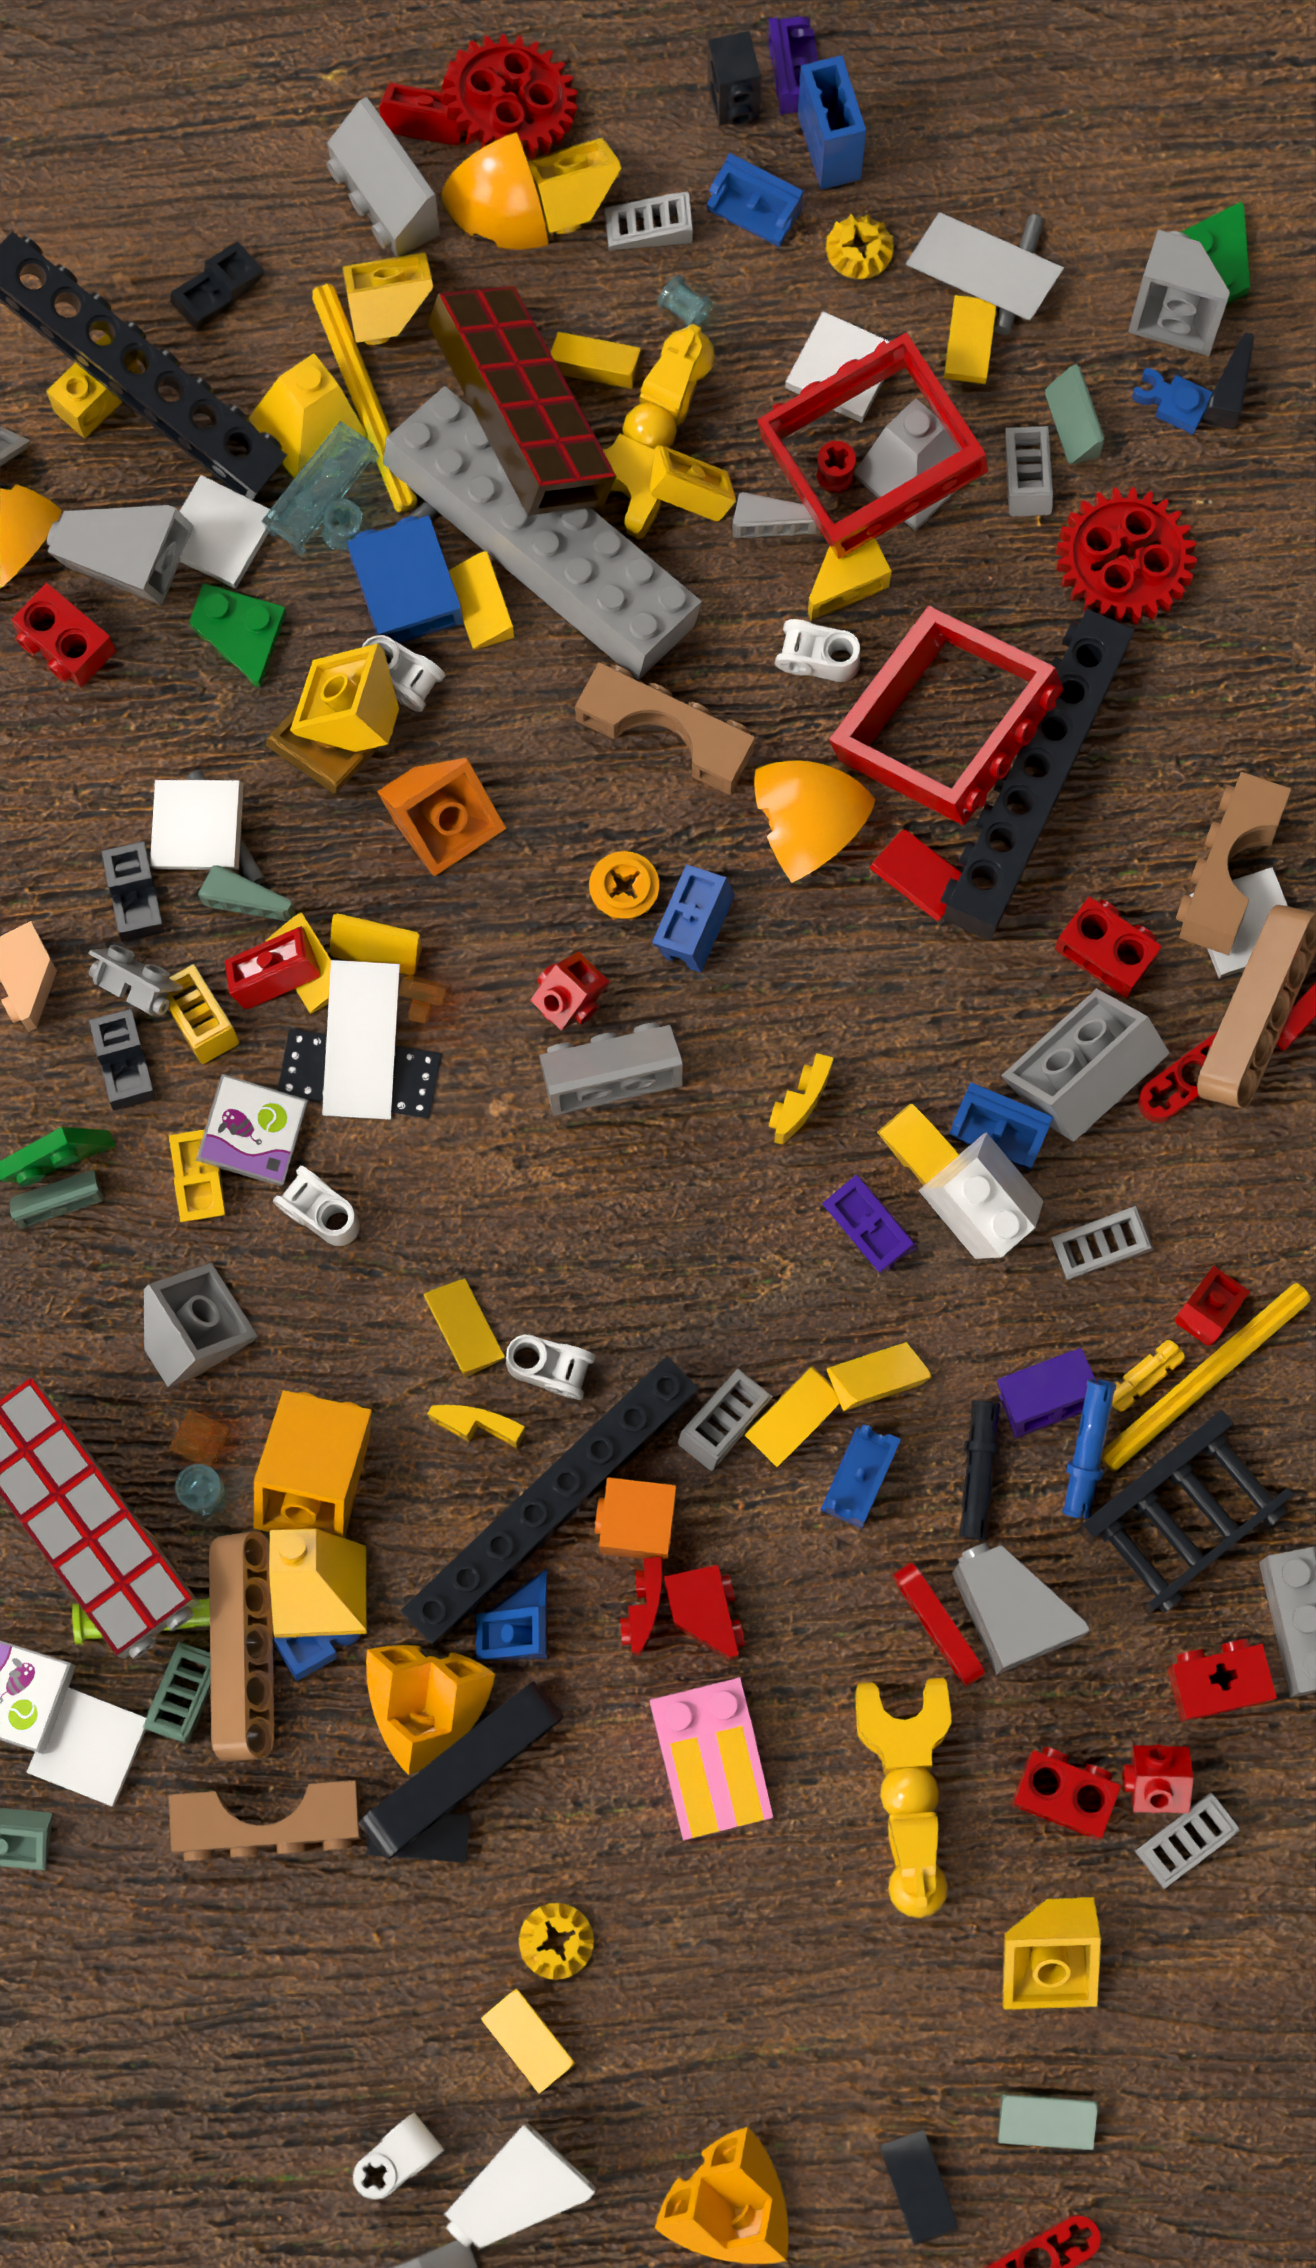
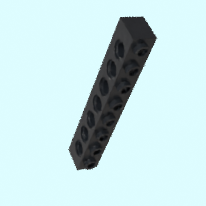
M11 231L0 244V302L232 491L253 501L287 457L282 451V445L267 432L259 433L248 424L247 416L239 408L232 404L226 406L214 396L213 388L206 381L197 376L192 378L180 368L178 359L169 351L162 348L160 350L156 349L145 340V333L136 324L128 320L123 322L111 312L112 307L102 296L94 292L89 294L77 284V278L69 269L60 264L55 266L42 256V249L32 239L26 236L20 238ZM26 274L34 275L39 278L42 287L38 289L27 288L21 282L20 277ZM60 302L69 303L75 308L77 315L64 317L57 312L55 305ZM95 330L103 331L110 337L111 343L105 346L98 345L92 341L89 333ZM128 358L138 359L143 363L145 372L140 374L130 372L126 368L124 360ZM162 386L174 388L179 395V400L170 402L163 399L158 388ZM199 413L207 415L213 422V428L208 430L199 428L193 421V415ZM230 441L240 442L246 448L247 456L236 457L232 455L227 448V443Z
M1086 609L1080 623L1072 620L1062 642V645L1068 647L1063 659L1055 656L1051 665L1056 668L1064 689L1060 695L1072 694L1077 697L1079 703H1066L1059 696L1055 701L1057 706L1053 710L1048 711L1037 726L1035 736L1031 742L1023 745L1016 754L1015 762L1007 775L1000 780L998 779L995 783L993 791L998 792L999 796L994 806L985 804L976 824V828L982 830L976 843L968 840L958 862V865L964 867V870L958 881L950 878L940 900L941 903L947 905L943 917L944 921L992 941L1124 658L1135 629ZM1089 658L1095 662L1096 666L1084 667L1077 659ZM1054 730L1063 739L1058 741L1049 740L1042 732ZM1031 766L1038 767L1045 773V776L1040 778L1032 777L1026 772L1025 768ZM1012 803L1021 804L1028 810V813L1024 815L1014 814L1009 810L1008 805ZM995 840L1004 841L1010 846L1011 850L1008 852H998L991 847L990 842ZM979 877L986 878L993 884V888L981 890L973 884L972 880Z
M666 1356L400 1610L403 1616L436 1649L606 1486L607 1477L614 1478L698 1397L699 1388Z

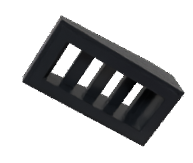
M1244 333L1243 337L1239 340L1207 403L1203 424L1233 430L1234 427H1237L1242 412L1255 339L1253 334Z

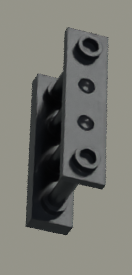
M1220 1410L1077 1529L1088 1543H1091L1098 1536L1104 1542L1109 1540L1155 1595V1598L1143 1607L1148 1615L1157 1607L1165 1614L1185 1597L1179 1589L1261 1521L1269 1528L1289 1511L1284 1502L1294 1495L1292 1491L1287 1488L1274 1499L1226 1443L1230 1439L1226 1436L1225 1432L1234 1423L1223 1410ZM1201 1451H1204L1208 1457L1213 1454L1260 1510L1241 1527L1234 1522L1192 1472L1195 1467L1190 1461ZM1167 1479L1173 1485L1178 1483L1225 1538L1223 1542L1206 1556L1202 1554L1157 1500L1160 1495L1155 1489ZM1133 1507L1139 1514L1143 1511L1190 1567L1189 1570L1170 1585L1123 1530L1125 1524L1120 1518Z

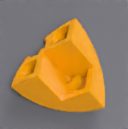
M517 132L503 137L471 155L453 171L445 182L441 194V200L445 209L457 225L469 235L473 236L476 233L484 238L495 241L497 247L504 249L527 250L548 245L547 231L539 197Z
M15 485L11 490L0 488V589L37 552L48 537L51 526L59 519L62 510L53 502L37 492L20 485Z
M783 761L765 765L755 770L754 785L757 807L768 817L769 825L772 829L767 838L779 864L792 883L810 874L840 852L863 827L871 814L876 800L853 777L838 769L820 763Z
M415 1645L384 1646L367 1650V1684L373 1713L381 1735L401 1768L408 1775L418 1772L472 1729L489 1699L495 1673L482 1664L454 1652H451L447 1658L437 1659L432 1656L425 1657L422 1654V1648Z
M748 2127L731 2132L702 2151L701 2155L705 2161L689 2180L681 2177L677 2178L662 2204L655 2229L673 2242L689 2250L720 2260L748 2264H768L787 2261L789 2241L787 2210L782 2187L774 2165L760 2140Z

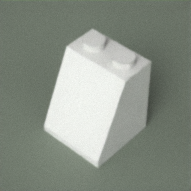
M987 1132L918 1190L975 1259L1003 1257L1036 1228L1043 1204L1042 1198Z
M525 2123L445 2213L451 2220L446 2228L464 2246L468 2247L474 2242L479 2248H482L589 2200L595 2193L596 2187L532 2126Z

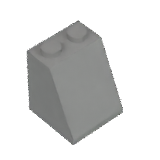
M169 505L64 511L60 521L56 520L50 528L47 537V544L50 546L47 552L71 570L162 605L194 525L176 508Z
M984 1543L963 1552L962 1557L958 1559L959 1563L952 1572V1576L995 1675L1074 1643L1090 1631L1087 1623L1002 1545L990 1550L988 1544Z

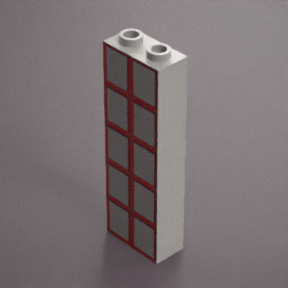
M29 1378L0 1400L1 1497L115 1655L122 1659L130 1655L133 1660L142 1656L156 1644L153 1639L154 1636L166 1627L174 1631L190 1620L194 1615L190 1609L199 1602L42 1386L33 1378Z

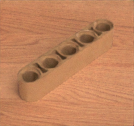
M1280 904L1275 905L1271 909L1200 1071L1197 1089L1202 1099L1242 1109L1251 1103L1316 953V912Z
M258 1531L219 1536L213 1540L209 1552L211 1741L215 1755L224 1762L266 1758L271 1753L274 1745L273 1628L269 1575L270 1544L265 1535Z

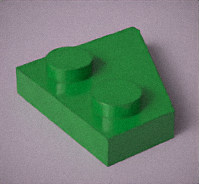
M1240 201L1181 231L1189 236L1190 239L1199 241L1230 292L1226 305L1247 295L1250 288L1244 205Z
M203 583L189 623L191 628L203 640L210 642L228 663L235 665L253 686L261 688L286 616L285 607Z
M60 1127L1 1160L0 1182H17L21 1187L32 1185L42 1180L45 1174L115 1147L110 1130Z

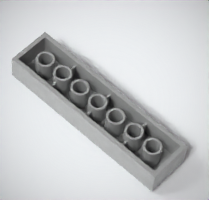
M446 386L440 389L386 437L383 465L387 466L395 476L405 482L414 492L479 547L487 551L492 558L621 667L631 672L637 680L642 678L695 627L702 601L590 507L528 516L472 408Z

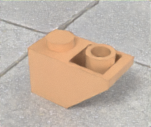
M31 921L0 936V983L2 982L8 994V997L1 1001L13 1024L21 1020L28 1032L36 1029L57 972Z

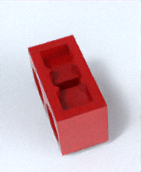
M47 582L11 619L18 634L15 637L18 644L32 656L39 652L49 661L46 664L48 669L64 683L70 679L82 688L116 652L111 637ZM51 619L55 621L54 625L46 631L35 630L38 623L43 620ZM84 646L87 648L85 653L78 658L67 657L68 652L73 647Z
M1089 896L1058 937L1054 950L1127 999L1156 960L1162 946L1156 942L1157 938L1150 930L1141 925L1132 926L1120 918L1119 910L1112 904L1101 899L1097 902ZM1087 924L1096 925L1102 930L1103 937L1097 940L1089 939L1082 933L1081 927ZM1123 949H1130L1138 955L1140 962L1134 965L1125 964L1119 959L1117 952Z
M1043 1747L1041 1753L1034 1750L1030 1752L1010 1806L1094 1840L1102 1839L1121 1785L1111 1781L1113 1774L1090 1764L1086 1765L1085 1771L1067 1764L1069 1756L1052 1748ZM1045 1769L1055 1775L1057 1788L1052 1795H1042L1034 1788L1033 1777L1038 1770ZM1082 1787H1091L1098 1792L1101 1803L1095 1813H1087L1079 1807L1077 1794Z

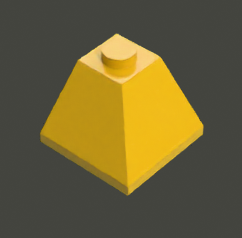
M603 138L541 155L533 160H527L548 231L550 233L556 231L558 234L576 231L580 228V224L591 221L621 170L618 158Z
M426 252L343 266L356 343L365 342L368 345L382 344L387 342L390 337L400 334L433 289Z
M315 353L279 376L249 417L250 423L259 433H269L282 445V451L287 455L282 465L298 485L367 439L364 428L339 384Z
M377 643L313 660L290 731L296 736L353 752L387 745L393 733L399 706L383 647Z
M317 1528L270 1530L269 1575L274 1638L367 1634L366 1546Z
M1094 1897L1046 1899L1005 1933L1003 2010L1097 2006L1101 1937Z

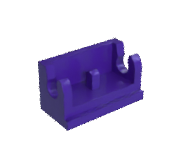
M807 17L778 20L777 18H769L768 44L780 115L798 112L801 65L818 61L814 29L810 28V18Z
M858 1175L851 1178L822 1203L879 1273L883 1270L889 1271L895 1266L894 1263L904 1255H910L919 1247L866 1182Z
M1082 1348L997 1379V1386L1001 1393L998 1396L1015 1438L1082 1414L1087 1380L1095 1379Z

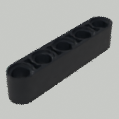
M531 1682L367 1813L358 1822L359 1826L383 1856L390 1860L549 1732L564 1718L536 1682Z

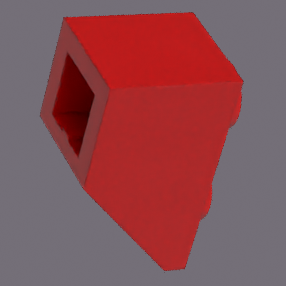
M714 1565L665 1576L664 1583L674 1627L728 1661L737 1660L739 1657L737 1648L744 1647L745 1641L740 1620L731 1621L727 1603L735 1601L730 1575L721 1576L719 1566Z

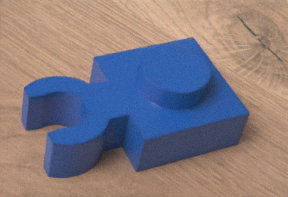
M1145 368L1141 380L1150 383L1153 389L1145 391L1135 387L1132 399L1141 405H1158L1155 417L1194 435L1213 392L1178 375H1175L1172 383L1168 384L1164 382L1163 377L1158 371Z
M361 1635L273 1637V1642L293 1677L298 1681L336 1660V1651L333 1646L336 1644L341 1646L351 1645Z

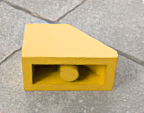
M876 539L871 540L839 560L829 546L809 597L808 615L811 621L889 588L892 571Z

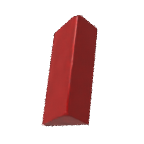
M396 83L388 84L380 102L379 115L393 134L454 146L459 145L463 132L455 133L453 131L456 119L449 120L445 118L448 106L441 104L443 92Z
M905 829L901 830L869 867L936 921L944 917L947 905L941 903L940 900L950 878L958 881L962 874Z
M302 926L224 960L229 994L243 1009L253 1008L321 976L319 965L305 929Z

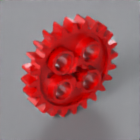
M501 33L499 43L496 44L488 35L484 36L482 47L472 40L469 42L467 52L459 49L455 61H450L441 88L444 90L441 104L448 106L445 118L449 120L456 119L453 129L455 133L468 132L465 142L467 145L478 140L481 142L480 149L503 137L517 132L522 148L531 160L535 159L538 148L545 154H548L552 143L560 145L564 134H569L578 106L574 104L578 94L577 90L571 89L573 76L562 75L565 63L558 62L552 64L550 61L553 51L549 50L541 55L537 52L539 45L537 41L533 42L529 48L523 46V38L520 35L516 38L514 44L509 43L506 35Z
M1115 487L1113 488L1110 500H1106L1102 493L1097 492L1094 499V507L1089 502L1083 500L1079 507L1081 515L1070 512L1067 520L1070 527L1062 526L1059 538L1064 542L1057 543L1055 554L1062 557L1057 561L1056 571L1067 572L1062 577V587L1075 586L1070 597L1072 602L1081 598L1086 599L1083 609L1084 613L1086 609L1092 610L1096 606L1100 609L1099 614L1106 617L1109 612L1115 613V621L1118 623L1123 621L1124 615L1130 614L1134 625H1138L1142 612H1145L1152 621L1156 620L1158 606L1169 612L1173 605L1172 598L1177 600L1183 598L1185 593L1183 586H1190L1193 574L1189 570H1193L1197 562V558L1189 555L1194 552L1196 541L1184 540L1189 536L1191 526H1177L1182 513L1179 510L1168 515L1165 512L1169 502L1167 499L1161 501L1156 506L1152 504L1153 492L1151 491L1141 500L1137 499L1135 487H1131L1128 497L1122 498L1120 491ZM1131 524L1140 525L1145 529L1146 533L1143 535L1132 534L1127 529V526ZM1099 540L1107 546V549L1095 551L1089 547L1087 542ZM1159 541L1161 545H1149V543ZM1119 552H1123L1124 555L1118 557ZM1134 555L1133 560H1129L1128 557ZM1149 561L1158 562L1164 567V571L1152 572L1147 569L1144 563ZM1091 567H1103L1101 570L1098 571L1091 570ZM1117 577L1125 583V586L1119 589L1112 588L1106 583L1105 579Z

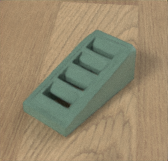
M213 865L198 894L202 904L210 908L282 921H289L296 916L291 900L219 865Z
M178 1642L143 1725L144 1729L190 1745L211 1690L209 1652ZM185 1658L207 1666L204 1675L181 1667L183 1659ZM180 1676L200 1683L197 1692L175 1685L176 1677ZM170 1693L192 1700L190 1708L187 1709L168 1702ZM164 1710L184 1717L183 1725L179 1726L162 1720L161 1717Z

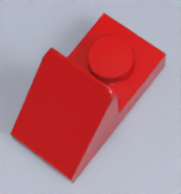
M1213 1265L1176 1316L1175 1323L1205 1345L1211 1346L1228 1325L1250 1291Z

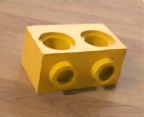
M105 333L96 344L101 346L109 345L111 340ZM128 358L124 360V364L130 372L135 374L141 373L137 359ZM76 363L46 391L54 412L84 439L123 402Z

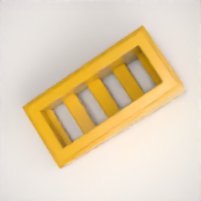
M194 964L169 977V979L182 985L183 989L168 992L166 997L170 1001L168 1010L199 1062L205 1064L236 1047L239 1044V1040L233 1026ZM195 984L196 990L176 1001L174 1000L173 996ZM202 1000L205 1001V1003L197 1006L196 1008L188 1011L187 1013H182V1011L190 1008ZM211 1015L214 1016V1018H212V1019L208 1020L207 1022H205V1023L199 1025L198 1027H196V1028H194V1029L191 1028L193 1025H195V1024L201 1022L202 1020L208 1018L209 1016H211Z

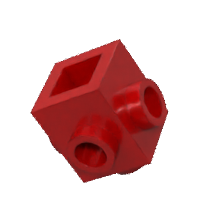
M577 952L557 964H551L541 973L537 979L540 987L530 1001L542 1011L543 1016L548 1021L554 1023L560 1030H563L575 1022H578L580 1025L584 1024L596 1013L599 1008L596 1000L610 981L580 952Z
M1133 1745L1131 1764H1123L1122 1770L1123 1792L1131 1793L1133 1812H1190L1193 1771L1189 1747Z

